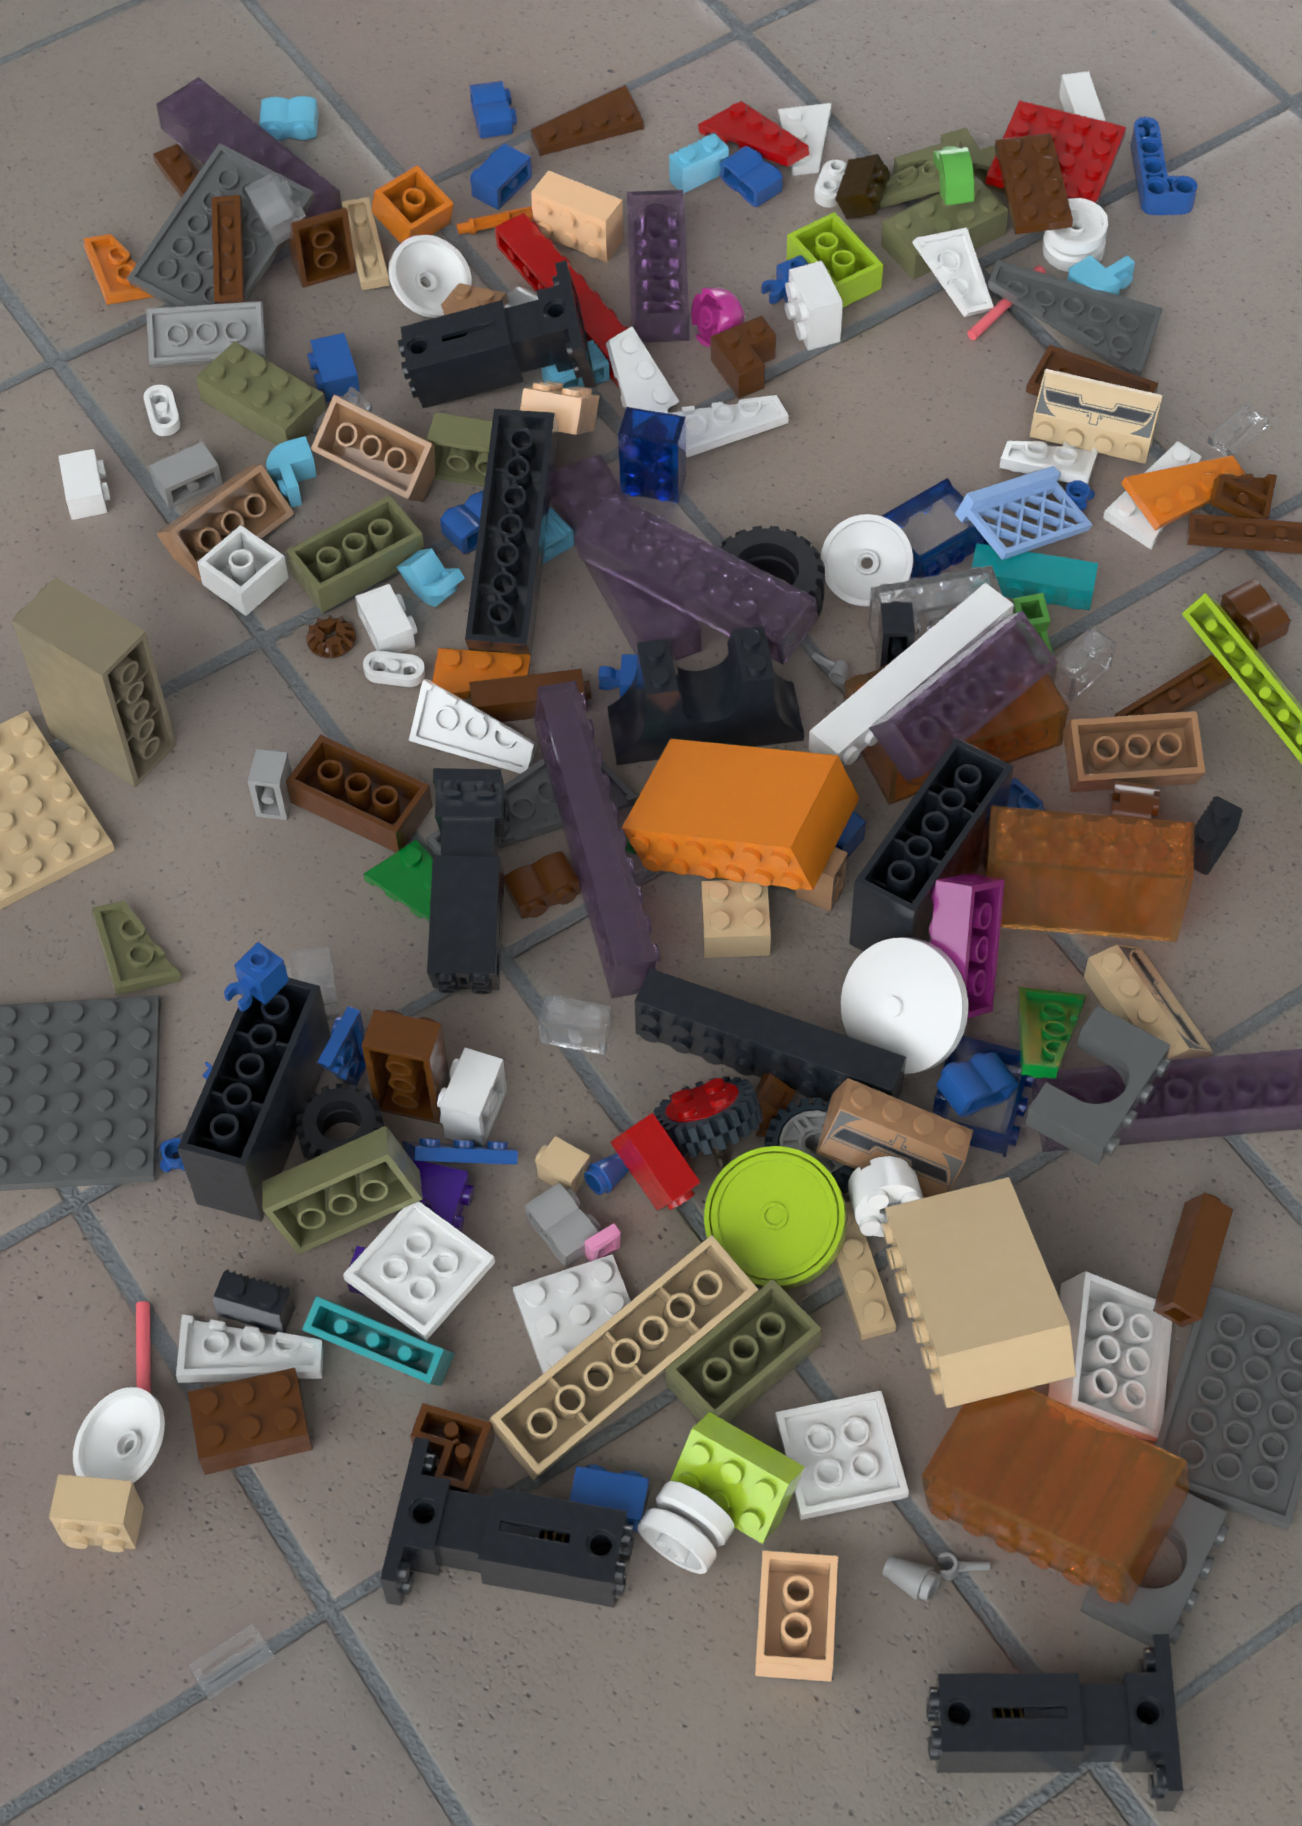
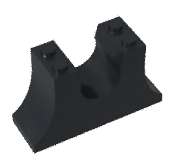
M765 627L732 630L727 642V657L720 664L700 671L684 670L677 666L674 649L669 638L637 642V669L634 680L626 693L607 707L616 765L659 760L670 739L749 747L804 741V730L794 683L781 678L774 672Z

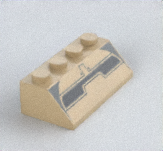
M1045 369L1029 437L1062 445L1063 442H1067L1069 445L1075 446V448L1092 451L1094 447L1100 454L1146 464L1154 438L1163 395Z
M1115 945L1088 958L1084 979L1104 1009L1171 1045L1167 1056L1171 1060V1064L1163 1078L1213 1054L1208 1043L1141 948ZM1156 1076L1154 1082H1157L1163 1078H1159Z

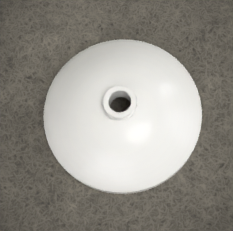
M418 235L403 241L390 259L389 279L396 296L406 307L422 316L431 318L444 316L441 304L459 283L472 286L471 272L463 255L452 244L435 236ZM420 282H424L427 285V288L424 287Z
M872 514L853 516L839 523L827 536L821 552V560L825 566V582L830 590L841 600L860 607L877 606L896 597L906 586L913 567L912 548L905 533L889 519ZM870 559L873 565L871 568L865 569L861 566L862 561Z
M137 1387L122 1388L103 1398L87 1415L77 1434L73 1449V1466L76 1476L132 1481V1483L141 1478L157 1457L163 1441L165 1419L162 1406L157 1398L146 1390Z

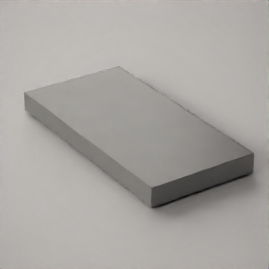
M262 301L146 309L150 367L210 364L234 341L266 359Z

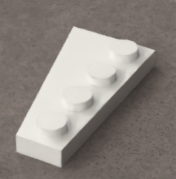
M777 395L741 399L738 404L732 405L723 404V402L711 403V407L702 409L687 406L682 407V411L668 413L667 409L657 410V419L680 460L788 424L789 415Z
M1177 441L1145 473L1201 462L1202 456ZM1127 491L1104 511L1103 519L1151 550L1156 543L1159 533L1164 529V527L1156 531L1153 529Z
M428 679L422 681L409 741L520 774L532 766L537 747L536 742Z
M182 1314L176 1370L178 1383L237 1381L294 1367L299 1379L322 1378L323 1342L320 1339L277 1332L275 1335L262 1333L259 1328L245 1326L244 1329L226 1326L225 1322L210 1320V1323L196 1321L194 1316Z

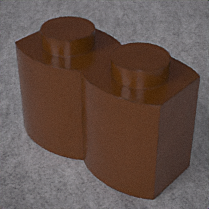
M1252 579L1222 595L1220 606L1255 649H1259L1288 633L1290 619L1287 613L1278 603L1271 600L1267 591L1257 581Z
M563 851L551 853L533 864L519 867L506 874L504 878L505 889L521 919L539 917L550 906L568 904L580 893L579 880Z

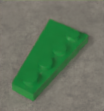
M414 840L365 872L363 876L364 881L372 886L376 885L385 891L386 896L395 902L398 900L410 908L414 915L420 919L423 917L430 922L433 858L417 840Z
M1019 987L1017 1004L1021 1075H1028L1034 1078L1046 1077L1056 1079L1082 1012L1086 995Z

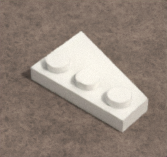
M832 103L778 109L780 127L809 145L810 155L790 165L792 176L819 173Z
M967 228L915 238L912 242L964 317L989 312L993 308Z
M633 327L613 337L606 343L613 373L618 380L622 394L620 396L622 406L625 407L629 420L627 422L629 432L657 417V410H668L680 402Z
M1007 441L1001 457L1000 468L1029 474L1055 466L1061 474L1058 481L1070 483L1080 480L1088 484L1099 453L1094 447L1092 451L1075 448V446H1071L1067 442H1063V446L1059 447L1048 446L1043 441Z

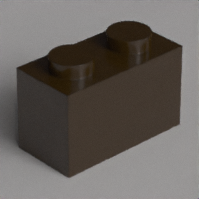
M879 154L848 160L835 197L846 219L877 213L880 201L883 198L884 189L890 177L889 169L884 165Z

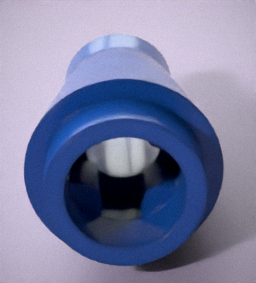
M616 1153L591 1163L588 1166V1170L584 1173V1178L590 1189L594 1193L601 1195L604 1192L610 1193L629 1170Z

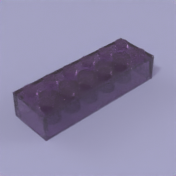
M683 190L627 192L631 327L634 328L642 342L690 341Z
M1017 612L1003 618L875 722L869 729L906 781L923 776L936 766L955 737L965 742L1059 663L1024 612Z

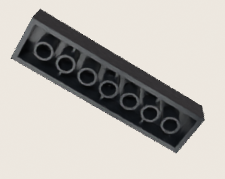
M494 409L465 641L469 650L532 654L558 437V424L553 412Z
M652 968L649 969L634 1001L636 1034L640 1035L644 1040L669 1045L679 1053H691L700 1056L708 1063L714 1065L723 1064L734 1068L738 1073L745 1076L754 1075L762 1078L764 1074L771 1073L791 1089L798 1091L807 1098L816 1097L829 1101V1099L831 1100L832 1093L847 1078L899 1099L901 1094L906 1056Z

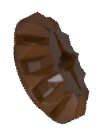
M329 615L328 619L321 620L317 618L316 624L309 625L306 640L309 649L317 656L337 658L345 655L352 649L356 641V633L352 622H346L343 616L337 619ZM333 631H336L337 637L331 636L326 640L325 633L331 634Z

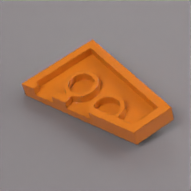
M112 234L84 238V248L106 305L153 297L129 284L127 277L136 266V263L131 259V254Z

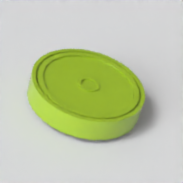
M768 1146L753 1149L738 1156L718 1174L707 1195L704 1208V1226L707 1238L712 1235L757 1288L761 1289L774 1279L783 1290H788L813 1281L834 1262L846 1236L847 1209L837 1182L827 1168L817 1159L794 1148Z

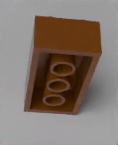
M321 734L286 780L290 803L394 852L405 847L433 807L430 785Z
M374 1009L362 1043L372 1097L378 1102L381 1112L441 1125V1110L437 1107V1100L443 1087L447 1088L450 1083L442 1024L428 1017L414 1018L404 1016L395 1010L381 1011Z

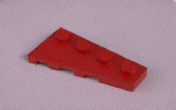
M743 101L732 104L729 108L698 124L699 134L707 136L714 133L725 144L732 141L739 145V149L748 146L754 151H758L763 158L787 167L810 155L809 145Z

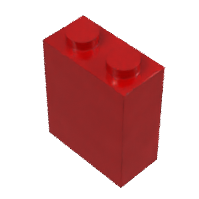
M653 1112L610 1141L656 1210L665 1206L672 1210L695 1195L692 1188L701 1182Z

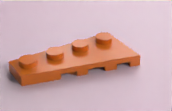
M1232 455L1127 476L1121 484L1156 531L1209 504L1214 479L1220 474L1241 476L1246 473Z

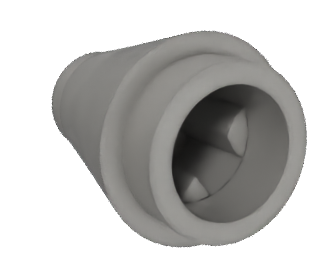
M893 1555L887 1560L882 1573L884 1577L888 1578L918 1602L921 1600L930 1602L941 1582V1575L935 1572L934 1567L897 1558Z

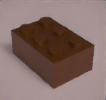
M295 1367L187 1392L198 1458L205 1475L313 1450L301 1385Z

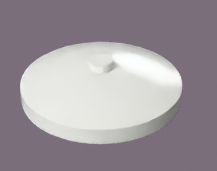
M892 938L880 941L867 948L850 967L841 993V1015L848 1037L906 1056L904 1074H911L936 1067L955 1050L963 1036L967 1023L968 997L965 983L958 968L940 948L917 938Z

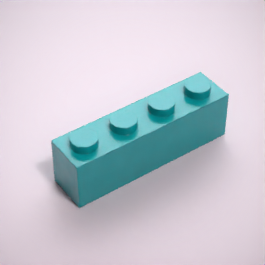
M976 543L968 591L975 592L984 583H987L1001 595L1011 599L1043 593L1046 604L1090 611L1098 563L1028 551L1002 560L990 545Z
M317 1296L302 1329L426 1383L442 1386L455 1352Z

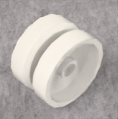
M1082 198L1068 199L1073 218L1072 228L1045 231L1042 244L1043 255L1049 264L1059 270L1068 272L1071 266L1090 255L1098 262L1103 258L1106 246L1105 238L1108 231L1107 214L1101 206L1090 200Z
M669 1481L665 1483L656 1497L658 1509L652 1508L646 1512L638 1524V1532L654 1550L679 1567L698 1574L707 1573L716 1559L717 1552L714 1546L725 1545L734 1531V1523L719 1505L704 1494L680 1482Z

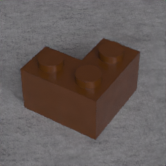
M759 316L711 336V361L737 398L740 399L764 389V363L775 359L776 334L764 317Z
M422 1403L410 1435L412 1446L415 1437L429 1439L432 1453H436L437 1459H440L434 1477L450 1479L453 1491L475 1494L495 1439L492 1423Z

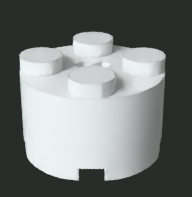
M891 1156L870 1160L871 1165L862 1170L859 1166L852 1173L848 1181V1192L855 1219L861 1233L866 1236L884 1237L882 1223L887 1222L886 1207L923 1198L915 1171L909 1167L908 1162Z

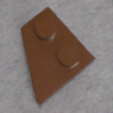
M1220 474L1214 479L1209 504L1236 517L1268 520L1277 475L1268 474L1265 477H1254L1253 474H1242L1241 476Z

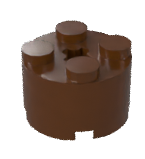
M1115 781L1107 845L1144 850L1147 847L1154 848L1156 820L1151 819V816L1158 817L1160 789L1154 788V785Z

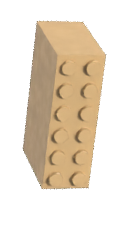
M1009 1177L885 1208L887 1222L882 1223V1230L886 1244H891V1247L886 1249L891 1270H898V1272L894 1273L899 1294L906 1293L907 1295L903 1297L908 1319L915 1318V1322H912V1329L916 1343L924 1344V1347L920 1348L924 1366L926 1369L930 1368L933 1370L934 1373H930L931 1385L935 1395H942L946 1409L1076 1376L1070 1323Z

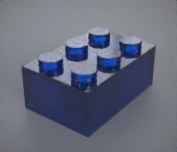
M626 407L618 433L620 493L634 497L640 496L679 503L686 479V416Z

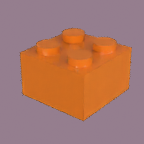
M417 165L374 191L371 212L402 243L418 235L431 236L448 226L451 221L454 203Z

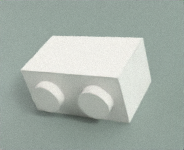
M94 449L59 455L65 497L71 519L107 513L105 501L111 500L107 482L102 483L101 478H106V471L103 460L97 461Z
M390 584L355 596L358 615L376 651L401 653L415 647L414 634L417 633L416 624L412 616L407 617L405 615L406 607L400 593L395 595Z

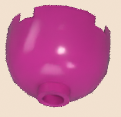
M716 287L702 288L703 292L695 295L691 307L692 325H697L700 333L695 334L696 339L701 345L711 347V336L740 325L745 319V313L738 298L732 292Z

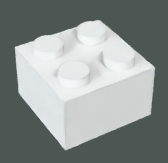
M819 261L789 269V282L785 284L788 296V303H785V312L787 318L793 320L798 340H803L808 351L840 342L843 301L823 262Z
M241 525L197 562L202 584L245 616L289 579L284 555Z
M464 1048L460 1059H454L449 1074L451 1078L447 1088L443 1087L437 1100V1107L441 1110L440 1123L443 1124L446 1138L452 1140H474V1145L485 1146L507 1093L504 1061L495 1056Z

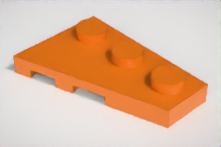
M438 648L432 682L460 699L470 698L469 682L529 675L531 655Z

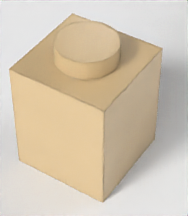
M555 1136L548 1146L545 1144L541 1147L535 1158L539 1179L551 1186L560 1183L566 1190L571 1188L576 1193L585 1181L584 1173L588 1170L591 1160L590 1155Z

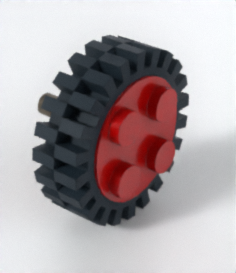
M730 1076L711 1078L704 1085L702 1081L695 1083L696 1087L690 1089L689 1086H686L680 1091L669 1095L670 1100H662L660 1107H655L653 1110L655 1117L683 1157L688 1153L690 1157H697L700 1151H703L704 1155L712 1153L717 1167L723 1168L730 1163L725 1144L730 1142L735 1145L740 1142L739 1136L746 1138L751 1134L750 1130H756L759 1127L758 1123L762 1122L763 1113L754 1086L747 1079L741 1080V1077H734L732 1080Z

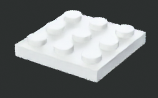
M418 1201L404 1207L345 1271L343 1276L346 1282L427 1341L495 1264V1257Z
M613 1254L512 1287L542 1374L631 1302Z
M882 1390L775 1412L784 1455L805 1466L794 1491L800 1520L908 1498L909 1491Z

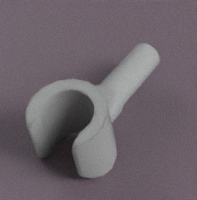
M818 653L812 655L814 661L830 670L828 677L831 682L837 685L845 683L849 676L845 661L837 660L834 663Z
M946 1552L940 1554L937 1558L938 1563L944 1564L948 1562L954 1565L948 1571H939L941 1577L949 1581L955 1579L959 1572L990 1570V1561H957L953 1554Z

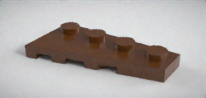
M624 85L531 129V138L539 156L643 130L644 121L627 86Z

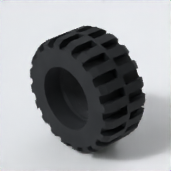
M754 526L750 531L743 529L736 532L734 538L729 536L721 543V547L719 546L712 554V560L709 561L708 602L712 616L716 618V622L721 628L726 629L728 627L729 634H731L732 630L764 626L768 645H771V641L783 643L789 641L790 636L794 638L804 633L805 628L809 629L816 622V617L821 614L823 608L825 566L824 562L820 559L818 550L814 546L810 547L811 542L803 536L799 538L796 536V532L786 529V531L779 530V526H770V528L762 529V526ZM768 575L785 580L791 587L777 594L763 595L751 592L741 584L750 578Z

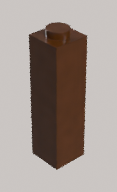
M582 668L469 682L472 706L501 723L587 712L586 700L592 699L590 681H583Z
M1203 1193L1185 1202L1153 1311L1180 1327L1201 1320L1203 1317L1233 1209L1222 1203L1218 1197Z

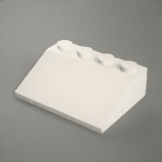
M1085 1271L1061 1283L1059 1299L1070 1323L1076 1376L1050 1382L1046 1416L1076 1428L1157 1441L1164 1418L1172 1322L1153 1311L1156 1299Z

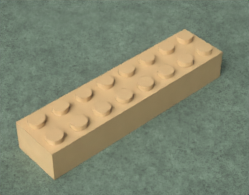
M711 1235L490 1417L489 1422L492 1423L493 1432L532 1480L535 1481L663 1374L667 1366L758 1291L757 1287Z

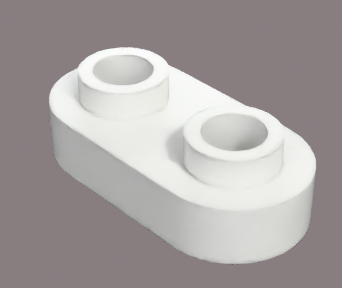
M831 160L823 165L815 185L814 199L817 204L823 207L838 205L835 197L847 163L841 160Z
M165 385L149 387L144 393V402L152 431L159 436H170L176 433L180 428V419L172 390Z
M374 651L369 653L363 660L365 677L374 683L414 687L422 683L425 678L424 662L415 655Z

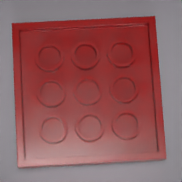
M1019 100L1002 139L1051 133L1067 198H1082L1097 204L1124 139L1126 126ZM995 154L986 175L985 184L1004 189L997 155Z

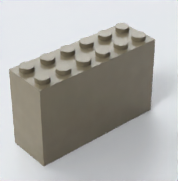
M55 577L47 586L41 588L37 596L26 607L21 608L12 619L49 733L136 788L177 745L146 631Z

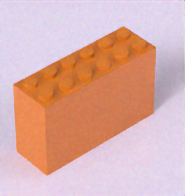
M670 739L625 820L622 830L642 861L643 866L653 872L666 871L679 875L703 876L708 879L720 878L734 882L758 883L763 886H782L793 890H814L859 800V796L838 755Z

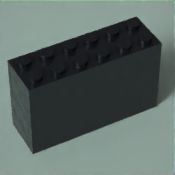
M955 737L856 878L853 894L850 945L865 951L880 941L892 938L909 937L927 942L930 941L929 926L933 919L934 909L932 891L936 885V880L967 873H976L1003 833L1014 766Z
M289 977V982L266 1005L252 996V1003L248 1009L241 1011L239 1007L237 1008L178 1146L182 1163L198 1205L262 1222L265 1215L262 1202V1181L276 1176L283 1171L297 1136V1114H302L300 1107L303 1102L310 1103L309 1096L316 1090L324 1067L317 1063L331 1038L320 985Z

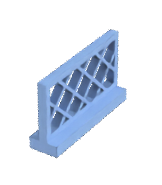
M1055 466L967 493L955 513L962 523L971 521L1002 560L1089 531L1093 525L1058 484L1057 480L1061 474ZM1053 493L1060 504L1046 499V495ZM1025 502L1038 505V511L1024 506ZM1045 508L1057 512L1058 518L1044 513ZM1003 509L1016 512L1017 518L1004 514ZM1023 515L1037 520V525L1023 521ZM1064 515L1073 518L1077 524L1064 521ZM982 516L994 519L995 525L985 522ZM1001 522L1015 527V533L1001 528ZM1043 523L1057 527V530L1053 532L1042 528ZM1021 530L1035 534V539L1022 536ZM999 537L1012 541L1013 546L1006 548Z

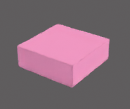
M614 1223L584 1241L585 1256L588 1261L608 1256L620 1249L621 1232Z

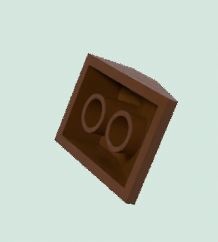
M346 207L290 223L289 248L291 260L302 288L356 273Z

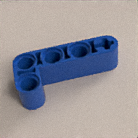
M1151 117L1138 118L1134 122L1131 152L1142 211L1148 215H1183L1191 212L1194 206L1197 182L1189 176L1167 175L1158 122Z

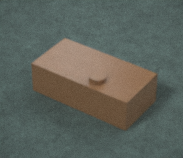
M1197 711L1071 719L1063 730L1070 792L1114 789L1115 781L1154 786L1196 784L1205 774Z

